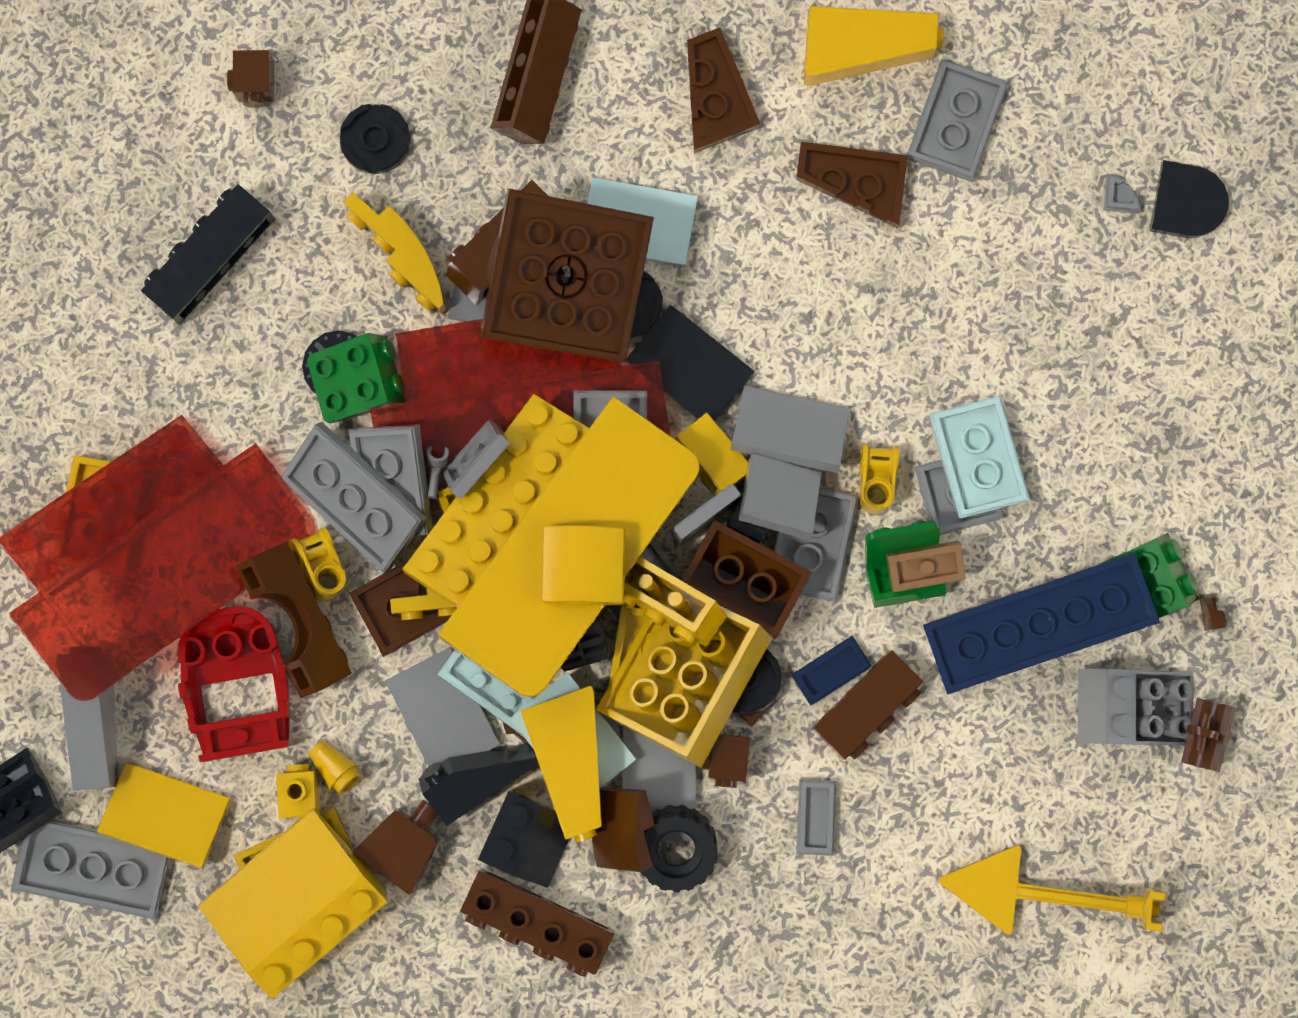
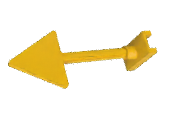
M1019 845L939 878L941 885L1007 935H1011L1013 932L1017 899L1125 913V917L1141 919V925L1146 930L1162 932L1163 924L1158 919L1151 918L1159 917L1160 902H1154L1153 899L1165 901L1166 893L1162 890L1145 887L1143 896L1127 894L1126 898L1022 884L1018 881L1021 847Z

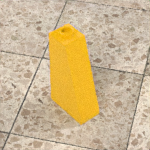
M810 6L807 16L804 85H816L932 59L936 49L942 48L944 38V26H938V13Z
M591 685L521 710L565 839L574 837L576 843L596 836L595 829L602 825L595 693Z

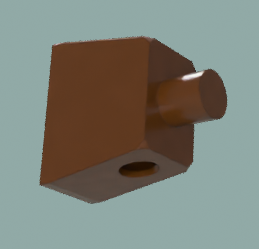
M425 800L420 802L411 816L401 809H396L353 851V854L410 895L417 888L440 841L438 836L428 830L438 817V814Z

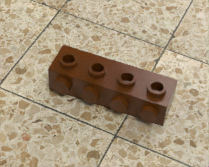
M526 0L490 128L522 144L545 143L546 136L550 130L554 107L559 98L563 75L569 62V54L574 36L578 30L582 9L567 0Z
M482 868L478 871L460 909V912L467 915L465 921L484 930L487 925L500 930L498 936L505 941L515 945H519L520 941L534 946L532 951L534 954L549 961H553L554 956L568 962L566 966L568 970L583 977H586L588 972L596 975L615 934L613 929Z

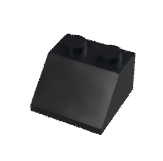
M509 790L478 860L507 874L548 888L569 839L564 837L555 809L513 790Z

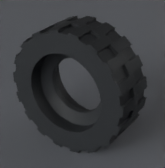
M668 805L663 809H656L652 814L655 826L644 831L653 867L640 873L648 879L651 885H656L664 891H689L698 884L702 885L708 875L711 876L714 871V864L717 863L718 850L714 827L710 826L709 819L706 816L703 817L699 814L698 810L694 808L689 809L685 805ZM682 832L693 840L695 851L689 861L680 865H672L660 857L658 844L666 834Z

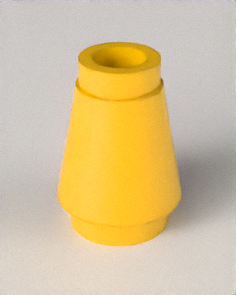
M325 740L317 743L308 754L331 791L336 790L339 795L348 792L362 777V774L357 770L359 766L329 745Z

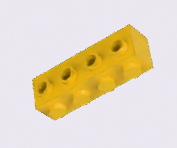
M639 557L625 577L624 605L630 609H633L635 605L644 609L643 615L660 627L664 623L674 627L673 633L690 645L695 640L707 647L727 617L715 600L642 557Z

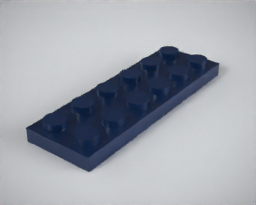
M1131 553L924 624L923 627L948 695L1159 624L1160 621L1135 553Z

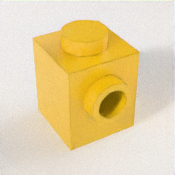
M309 764L286 765L287 773L276 774L278 818L303 817L312 808L321 815L319 771H309Z

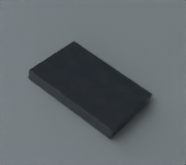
M672 305L666 309L626 358L628 364L697 419L708 413L714 422L755 373L753 369Z

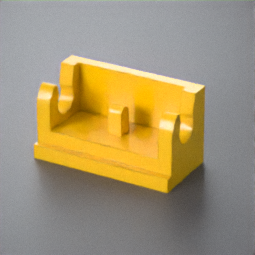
M705 413L676 436L675 440L692 451L697 457L700 467L697 477L713 496L730 484L735 486L745 478L748 461L740 452L730 450L732 442L708 413Z

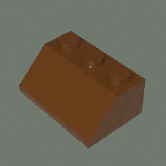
M713 520L681 581L712 598L719 606L759 624L775 640L812 572Z

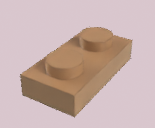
M959 541L886 553L890 585L893 592L966 579L962 547Z

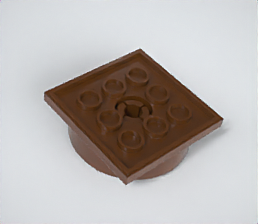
M507 188L499 234L493 244L488 261L487 279L489 289L480 337L626 363L654 217ZM567 265L571 271V276L566 283L558 284L556 276L552 272L556 273L560 267Z

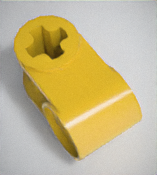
M862 443L859 504L869 514L876 515L885 512L894 500L899 465V446L883 449L869 447L867 443ZM871 488L882 490L885 494V503L880 505L873 504L867 497V491Z
M323 527L318 529L317 534L301 540L296 538L289 540V546L298 556L299 567L306 581L311 584L315 591L316 600L327 602L336 598L345 585L346 574L337 556L328 530ZM329 575L335 581V588L326 589L322 587L318 576Z

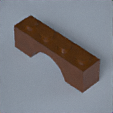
M287 541L235 565L250 598L265 599L276 603L288 614L293 623L295 646L284 666L300 698L317 693L352 674L348 666V658L345 652L339 648L332 634L331 623L323 615L316 601L315 591L311 584L306 581L299 567L298 556L290 548Z

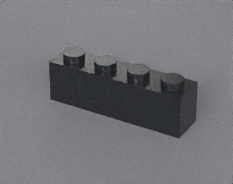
M239 184L233 189L225 190L220 195L216 203L218 206L209 216L204 215L195 223L191 236L185 242L176 244L168 255L169 260L161 269H154L144 281L145 286L141 292L179 325L275 220L272 213Z

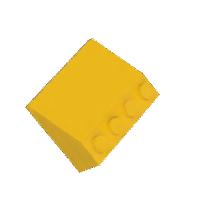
M721 607L727 617L707 647L695 640L690 645L673 633L675 628L669 624L664 623L660 627L646 619L596 710L665 750L702 768L772 637L759 624L724 607ZM656 633L655 637L646 638L647 634ZM640 647L643 653L642 658L638 654V650L640 649ZM614 696L613 707L609 709L608 705Z
M312 808L200 902L198 907L246 973L273 999L384 906L388 900L387 887L360 858L353 854V850Z

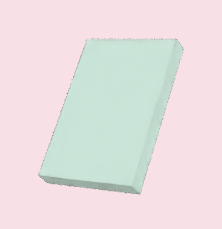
M592 177L587 204L654 217L646 261L681 267L686 266L698 196Z
M1001 396L929 414L958 520L1030 500Z
M567 672L511 716L510 720L533 748L521 710L580 690L581 688ZM595 707L599 784L601 788L633 763L636 758Z

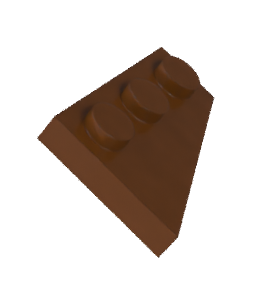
M719 27L688 39L687 54L694 153L760 128L759 119L721 28Z
M801 142L796 180L898 228L908 155Z

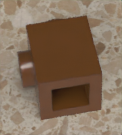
M269 50L233 51V70L227 71L228 90L233 92L238 102H243V105L246 107L259 108L265 106V102H274V59Z
M725 734L718 736L702 766L703 770H708V778L715 779V786L737 788V781L746 782L750 737Z

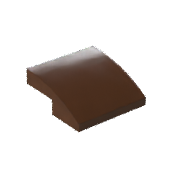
M601 787L602 825L595 829L597 835L592 837L596 866L634 872H644L652 868L653 864L644 831L655 826L646 790Z

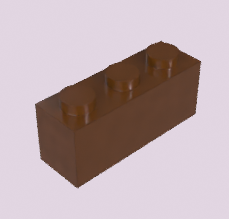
M890 650L811 729L842 760H846L849 756L855 760L869 746L866 739L875 730L881 734L895 720L892 713L901 704L907 708L921 694L917 688L924 681L893 650Z

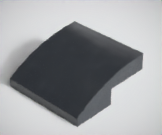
M25 748L0 765L1 853L62 813L46 776L28 748Z

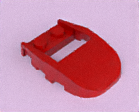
M244 606L207 611L192 618L183 628L178 642V663H181V683H178L180 699H183L187 712V723L190 732L197 735L203 754L198 755L199 762H209L290 747V688L277 638L269 621L260 612ZM273 674L278 711L207 724L201 686Z

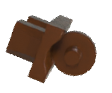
M1197 698L1191 724L1187 725L1186 728L1188 736L1181 762L1220 773L1236 708Z

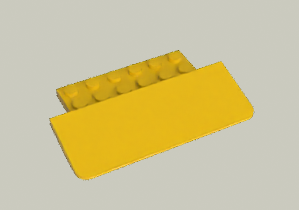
M533 394L504 433L510 444L461 499L459 497L454 499L403 567L405 574L457 607L438 633L439 638L494 678L525 697L537 696L546 689L605 606H587L584 603L546 604L542 602L544 526L624 528L626 530V577L699 474V461L692 451L614 396L591 427L588 428Z

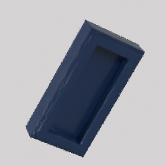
M850 636L791 674V677L811 706L872 667L854 637Z

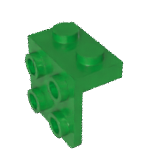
M366 333L309 355L307 363L325 422L336 423L377 407L393 409L407 404L404 396L406 386L403 378L397 372L394 361L396 359V351L387 336Z
M918 521L904 527L892 529L883 527L865 536V572L874 608L946 596L945 583L893 592L890 585L886 553L939 544L940 528L938 522Z
M1168 533L1102 562L1105 563L1135 553L1158 618L1185 608L1199 599L1197 595L1199 592L1197 581L1192 573L1186 572L1181 561L1183 559L1181 547L1175 539L1171 540Z

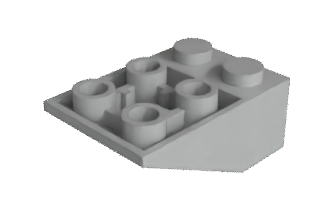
M1078 669V743L1185 746L1188 736L1186 728L1187 725L1191 724L1193 716V673L1125 669Z

